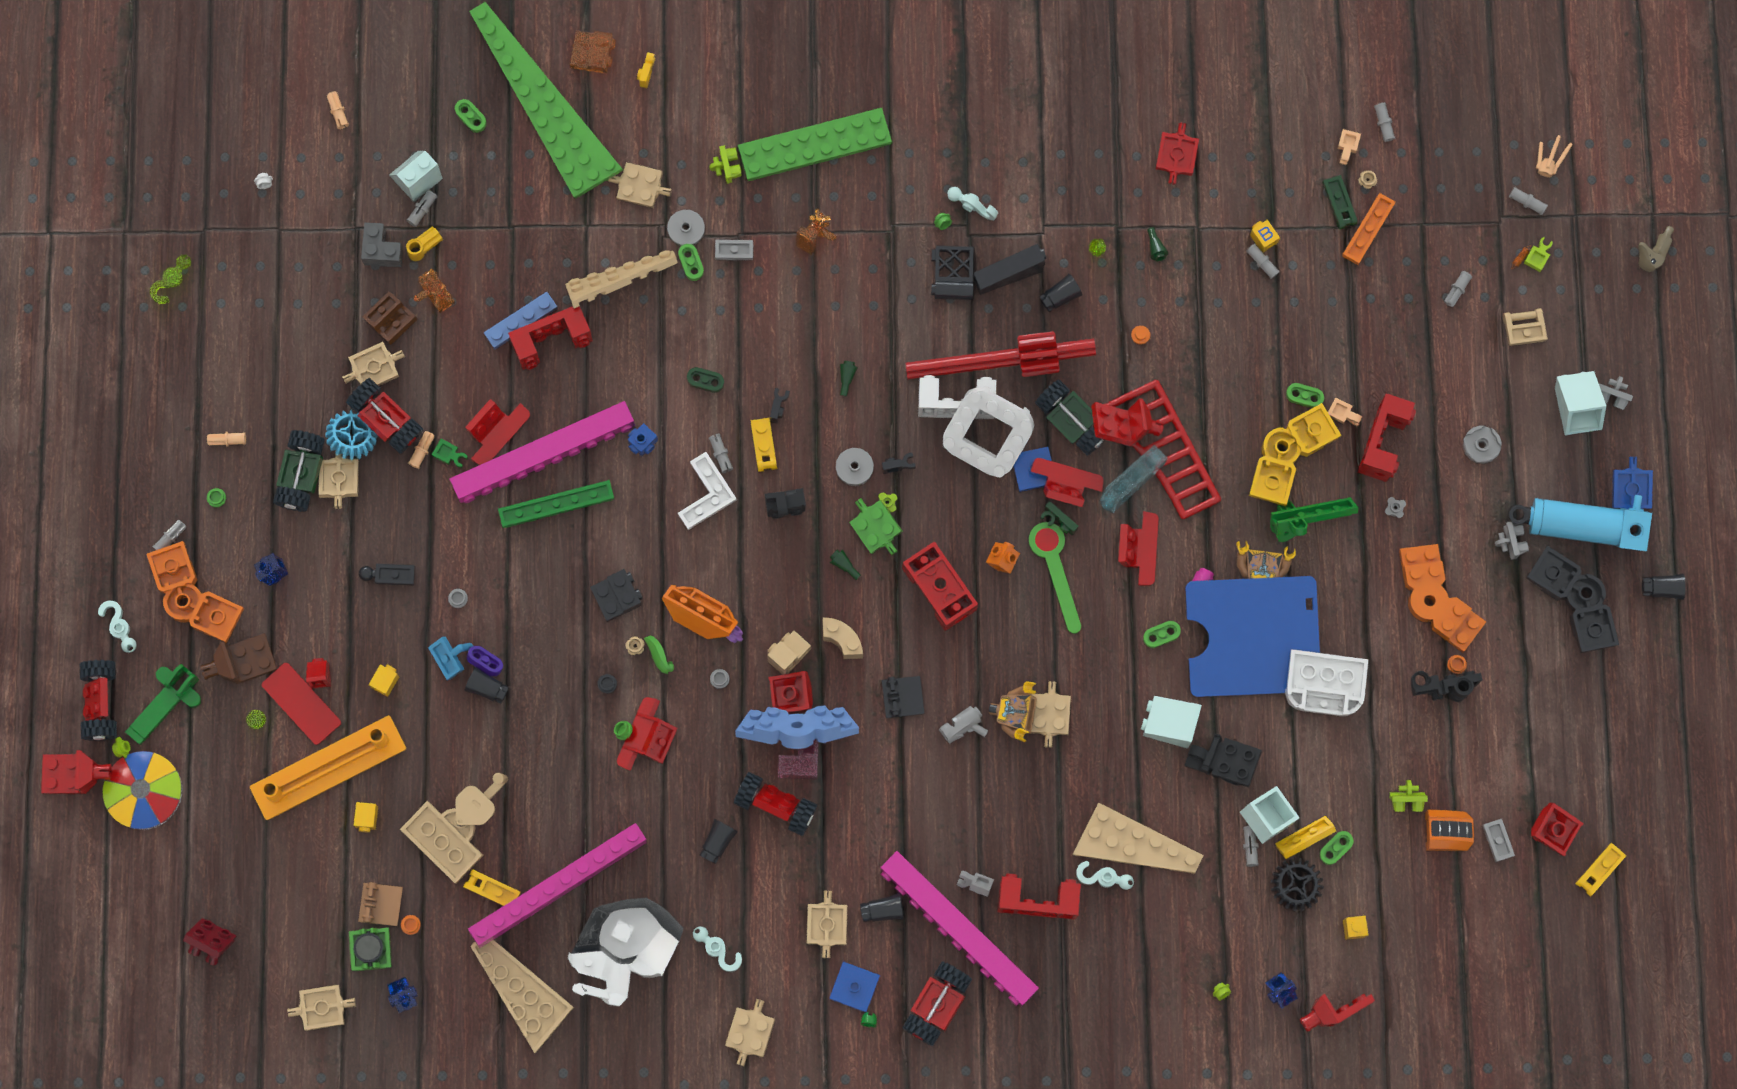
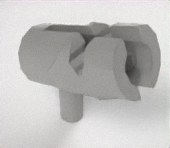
M971 706L952 718L954 727L949 723H945L939 728V731L949 744L964 737L963 734L966 732L975 731L983 737L988 733V730L978 725L981 722V712L977 707L972 708Z

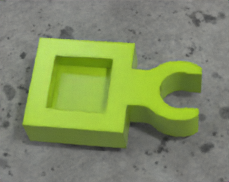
M1545 237L1540 240L1539 248L1536 246L1532 247L1524 264L1541 272L1550 256L1546 251L1553 244L1551 241L1548 246H1545L1543 244Z

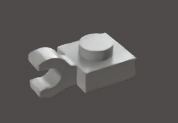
M961 871L957 882L959 887L965 888L970 886L969 890L988 897L994 879L975 873V876L966 871Z

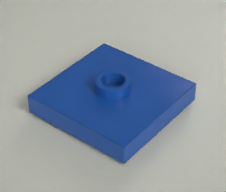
M1048 447L1020 453L1013 465L1019 492L1045 486L1047 476L1031 472L1030 469L1036 458L1052 461Z
M843 962L829 999L866 1013L880 975Z

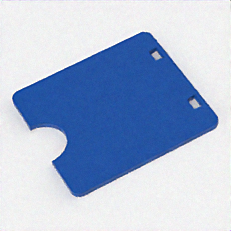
M1313 577L1205 580L1187 583L1185 587L1187 620L1200 623L1204 626L1209 636L1208 646L1205 651L1197 657L1189 658L1190 692L1193 696L1285 693L1290 651L1300 650L1320 653L1317 584ZM1306 598H1312L1313 610H1306Z

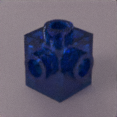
M274 553L261 558L259 562L254 564L257 571L255 573L257 579L269 586L278 583L280 579L288 575L283 559Z
M1282 972L1265 982L1270 992L1267 994L1273 1004L1277 1003L1281 1009L1298 999L1295 993L1297 988L1291 979L1288 980Z
M406 977L387 984L390 996H388L389 1002L392 1007L396 1006L399 1013L417 1006L415 999L418 996L414 985H409Z

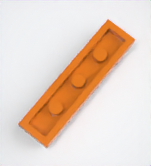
M1381 193L1378 194L1342 257L1359 265L1395 205V201Z

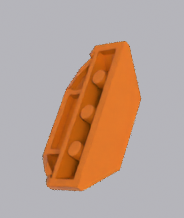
M671 585L662 597L675 622L706 639L728 637L738 624L728 606L696 588Z

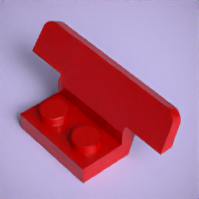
M490 399L465 427L471 436L482 445L471 458L472 461L481 465L492 460L529 419L530 412L520 403L507 416Z
M1036 458L1032 463L1031 472L1047 476L1043 492L1048 498L1083 507L1085 501L1082 496L1084 487L1102 492L1104 480L1101 475L1042 458Z
M1143 511L1142 529H1133L1128 524H1121L1118 562L1124 567L1139 568V586H1151L1155 581L1159 518L1157 514Z
M650 697L642 700L632 723V733L625 740L617 758V764L620 767L631 771L638 754L663 764L678 728L654 717L660 700Z

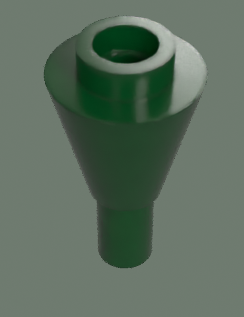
M1151 227L1147 230L1150 237L1151 259L1157 262L1163 261L1169 252L1157 237L1155 228Z
M844 361L843 364H840L841 396H848L849 385L858 369L855 366V362Z
M837 549L829 557L832 559L830 562L832 565L848 572L855 580L861 576L853 567L843 549L841 551Z

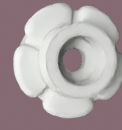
M261 173L257 175L254 182L257 184V188L267 189L272 186L271 181L273 178L268 176L267 173Z

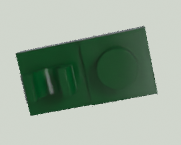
M1048 502L1044 509L1046 512L1042 513L1040 519L1043 520L1044 517L1049 516L1051 518V521L1048 523L1049 527L1056 520L1060 525L1059 528L1064 533H1070L1073 536L1079 526L1052 502Z

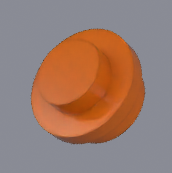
M1136 326L1132 330L1131 338L1136 344H1145L1150 338V331L1145 326Z
M1453 655L1449 658L1447 667L1451 673L1461 674L1465 671L1467 662L1464 657Z
M408 915L401 921V929L408 935H414L420 930L421 922L414 915Z

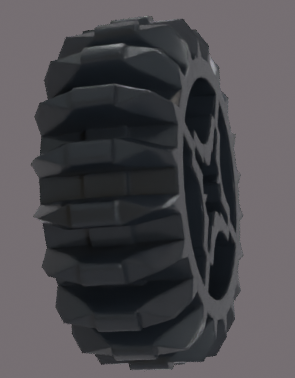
M1291 858L1289 860L1290 865L1284 861L1282 862L1284 868L1281 866L1276 867L1279 873L1273 872L1272 874L1277 880L1273 879L1270 881L1271 884L1276 885L1271 888V891L1278 892L1273 896L1274 899L1281 897L1279 905L1283 904L1284 901L1286 902L1285 909L1293 905L1292 910L1296 911L1299 905L1300 910L1304 911V904L1307 908H1311V902L1314 904L1318 902L1314 896H1322L1317 890L1324 889V886L1318 885V883L1323 881V878L1316 877L1321 873L1320 871L1315 873L1312 871L1316 867L1314 864L1310 868L1307 867L1309 864L1308 860L1302 865L1301 858L1297 859V864ZM1292 870H1301L1305 872L1307 875L1304 877H1299L1295 872L1293 873ZM1287 873L1289 885L1283 889L1282 878ZM1303 880H1305V881L1299 886L1301 889H1299L1298 887H1295V888L1293 887V888H1291L1295 882L1297 883V882H1302ZM1312 881V891L1309 897H1307L1305 884ZM1294 892L1302 900H1294L1286 894Z

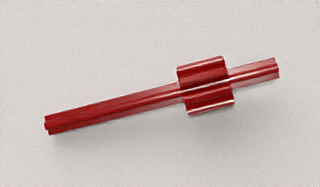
M1053 331L1020 335L1017 338L1018 348L907 362V379L923 378L926 375L940 376L1021 365L1023 377L1058 373L1060 371L1059 360L1096 356L1094 339L1056 343V336Z

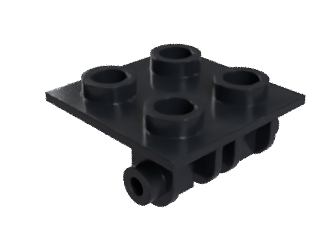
M920 676L896 679L895 677H888L887 680H882L886 718L925 714Z

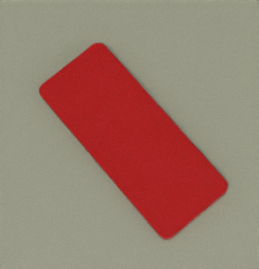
M289 663L282 664L262 682V687L315 745H319L341 725L340 719Z

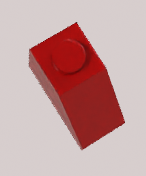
M323 658L312 659V662H307L306 682L312 689L331 687L330 666L328 661H324Z

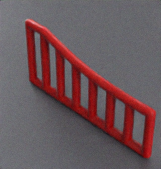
M1153 380L1105 403V405L1116 407L1155 389L1159 399L1146 404L1149 411L1163 405L1168 415L1156 421L1163 422V425L1172 421L1177 431L1145 447H1142L1139 442L1132 445V447L1153 470L1180 518L1186 519L1219 503L1221 497L1160 382ZM1181 438L1186 447L1157 462L1149 455L1150 452ZM1190 455L1194 465L1166 478L1160 468ZM1198 471L1203 481L1176 494L1171 484ZM1205 488L1208 489L1212 498L1187 510L1184 509L1180 500Z

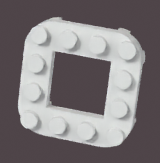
M990 387L973 388L967 391L943 435V446L952 455L986 474L1002 477L1012 469L1033 432L1034 421L1026 407L1022 409L991 392ZM979 409L1013 427L997 455L964 438Z

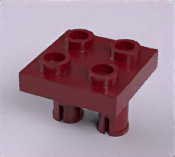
M201 918L185 934L183 941L190 944L188 949L190 954L194 950L193 956H199L202 950L208 954L205 961L207 963L210 962V965H217L219 957L234 943L236 935L227 929L213 924L210 920Z

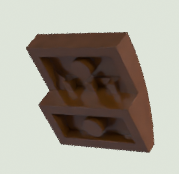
M390 291L362 316L390 345L418 320Z

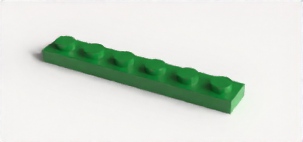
M610 480L498 508L502 527L507 528L615 499Z

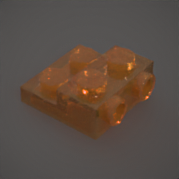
M576 31L570 68L607 73L608 67L611 68L612 65L610 53L611 50L615 49L616 43L612 33Z

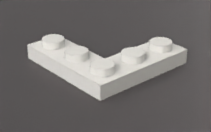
M707 452L690 461L709 494L678 512L680 519L688 530L737 501Z

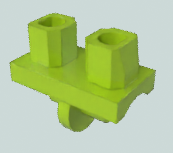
M725 145L719 146L722 161L719 162L718 157H713L714 163L710 164L709 168L711 171H716L717 176H721V170L724 169L726 183H732V179L741 176L740 165L729 166L728 162L738 160L736 148L725 149Z
M1406 780L1405 786H1399V791L1405 792L1389 793L1393 810L1396 812L1405 811V802H1412V811L1422 812L1424 803L1428 802V796L1425 795V792H1412L1419 791V786H1412L1411 780Z

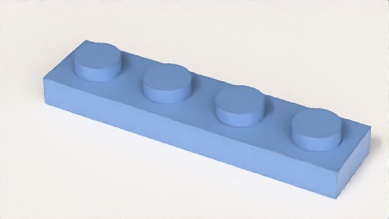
M545 292L485 331L484 335L493 348L497 349L510 340L509 332L543 319L557 310L558 307L548 292Z

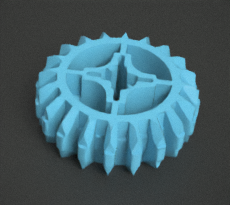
M352 409L349 411V414L343 410L342 416L336 414L335 419L331 418L325 433V437L328 438L326 443L331 445L330 450H336V456L343 454V459L346 456H350L351 461L354 456H357L358 459L361 458V454L367 456L368 451H372L373 445H376L377 440L375 438L378 436L357 416L359 412L353 414ZM348 424L347 427L338 430L340 427ZM350 429H352L353 440H351ZM365 440L361 444L355 445L357 442Z

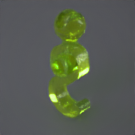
M180 255L176 260V267L167 268L163 273V280L156 281L151 285L150 296L156 303L165 304L169 302L167 296H157V291L160 288H172L181 284L183 280L182 270L188 269L191 265L189 256Z

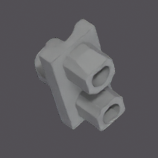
M1619 376L1617 381L1609 380L1608 384L1613 385L1614 389L1599 384L1606 404L1611 394L1617 396L1614 406L1624 410L1628 401H1632V395L1619 391L1620 388L1627 390L1628 387L1627 384L1622 383L1623 377Z
M1507 522L1503 526L1504 532L1498 534L1500 540L1495 541V546H1501L1502 552L1509 550L1512 560L1517 559L1519 555L1527 553L1529 548L1526 541L1517 543L1516 537L1524 535L1523 524Z

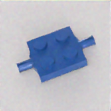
M1629 457V468L1613 470L1612 508H1633L1634 496L1640 495L1642 496L1641 509H1652L1653 470L1637 468V457Z

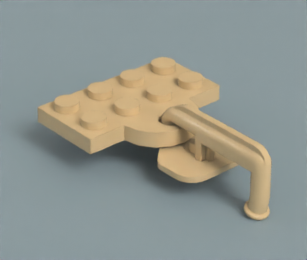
M495 773L493 775L494 783L484 793L475 786H467L456 797V808L446 810L442 814L429 801H426L400 829L455 884L483 857V854L470 841L475 833V825H483L493 816L495 806L490 799L507 783V775Z

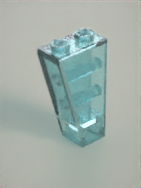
M1155 445L1152 446L1105 488L1100 498L1103 508L1113 514L1164 466L1168 458Z

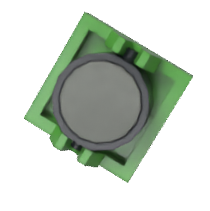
M389 928L349 931L351 971L392 968Z

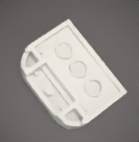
M1291 650L1287 688L1285 689L1288 704L1297 710L1336 716L1354 714L1364 702L1368 659Z

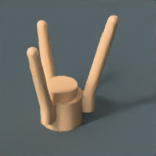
M1557 136L1549 159L1544 158V161H1542L1543 142H1540L1536 169H1539L1538 174L1545 177L1555 175L1558 167L1572 147V143L1568 144L1555 164L1553 158L1561 136Z

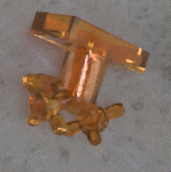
M819 209L815 210L816 215L809 216V219L813 221L810 222L807 228L801 226L797 231L796 246L810 255L816 249L818 236L820 238L825 237L830 241L837 238L835 234L824 228L830 225L829 222L824 223V220H830L831 217L829 215L825 216Z
M430 269L422 276H419L418 283L423 291L416 294L414 300L420 302L428 296L438 312L441 313L455 304V301L447 291L446 285L436 275L437 272Z

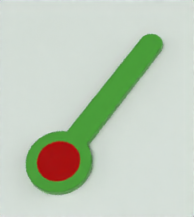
M1042 522L1031 530L1029 546L1034 554L1045 558L1067 630L1072 634H1076L1081 629V623L1059 557V553L1065 544V536L1058 525L1053 524L1049 527V522Z

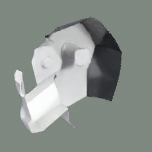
M648 898L626 899L593 909L572 952H569L568 959L578 973L605 980L607 988L602 990L578 983L574 984L573 992L582 996L585 994L602 998L609 1005L620 1006L628 997L631 972L646 978L662 976L681 938L683 927L661 905Z

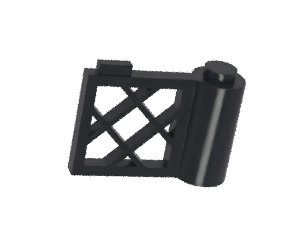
M936 246V250H932V261H935V284H931V295H935V299L973 300V247ZM939 252H948L951 257L944 261L939 257ZM961 252L969 253V258L965 262L958 257ZM953 259L961 264L955 270L948 265ZM944 267L951 272L947 277H939V271ZM964 267L969 272V277H960L957 273Z

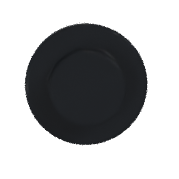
M610 674L602 675L598 680L599 690L605 694L615 691L617 687L615 677Z

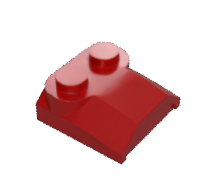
M801 671L768 677L773 707L786 710L788 714L796 712L805 713L807 710L812 709L813 698L808 672Z
M1550 802L1542 809L1531 829V836L1535 841L1543 843L1565 857L1568 848L1584 823L1555 803Z

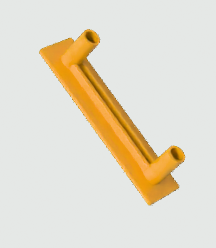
M388 715L250 786V789L264 818L270 820L405 751L406 746L392 718Z

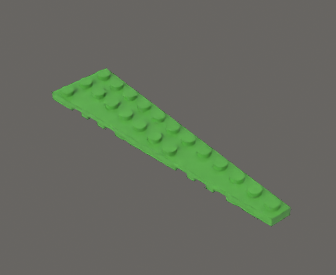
M484 2L469 11L575 199L623 171L617 161L488 4Z

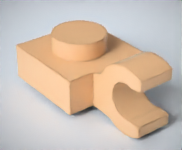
M1342 130L1338 149L1343 150L1340 164L1347 165L1350 153H1356L1361 136L1360 133Z
M1335 398L1328 411L1332 419L1342 424L1348 420L1351 424L1358 426L1362 418L1361 415L1351 411L1352 405Z

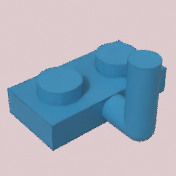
M441 637L430 645L428 649L446 680H451L464 670L457 655L468 651L473 644H459L452 648L447 638Z

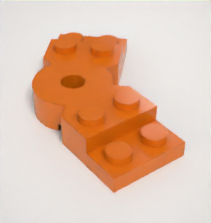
M184 541L147 553L146 555L157 588L161 593L165 594L163 606L169 616L178 622H190L193 629L227 643L244 608L209 591L205 593L200 592L195 586L198 579ZM188 598V603L185 606L179 605L181 599Z
M1438 544L1401 548L1399 553L1405 588L1412 591L1408 599V607L1411 614L1422 622H1431L1432 631L1463 653L1485 625L1486 621L1471 611L1472 608L1457 597L1449 598L1446 590L1441 586L1446 579ZM1424 599H1431L1433 606H1427L1424 603Z

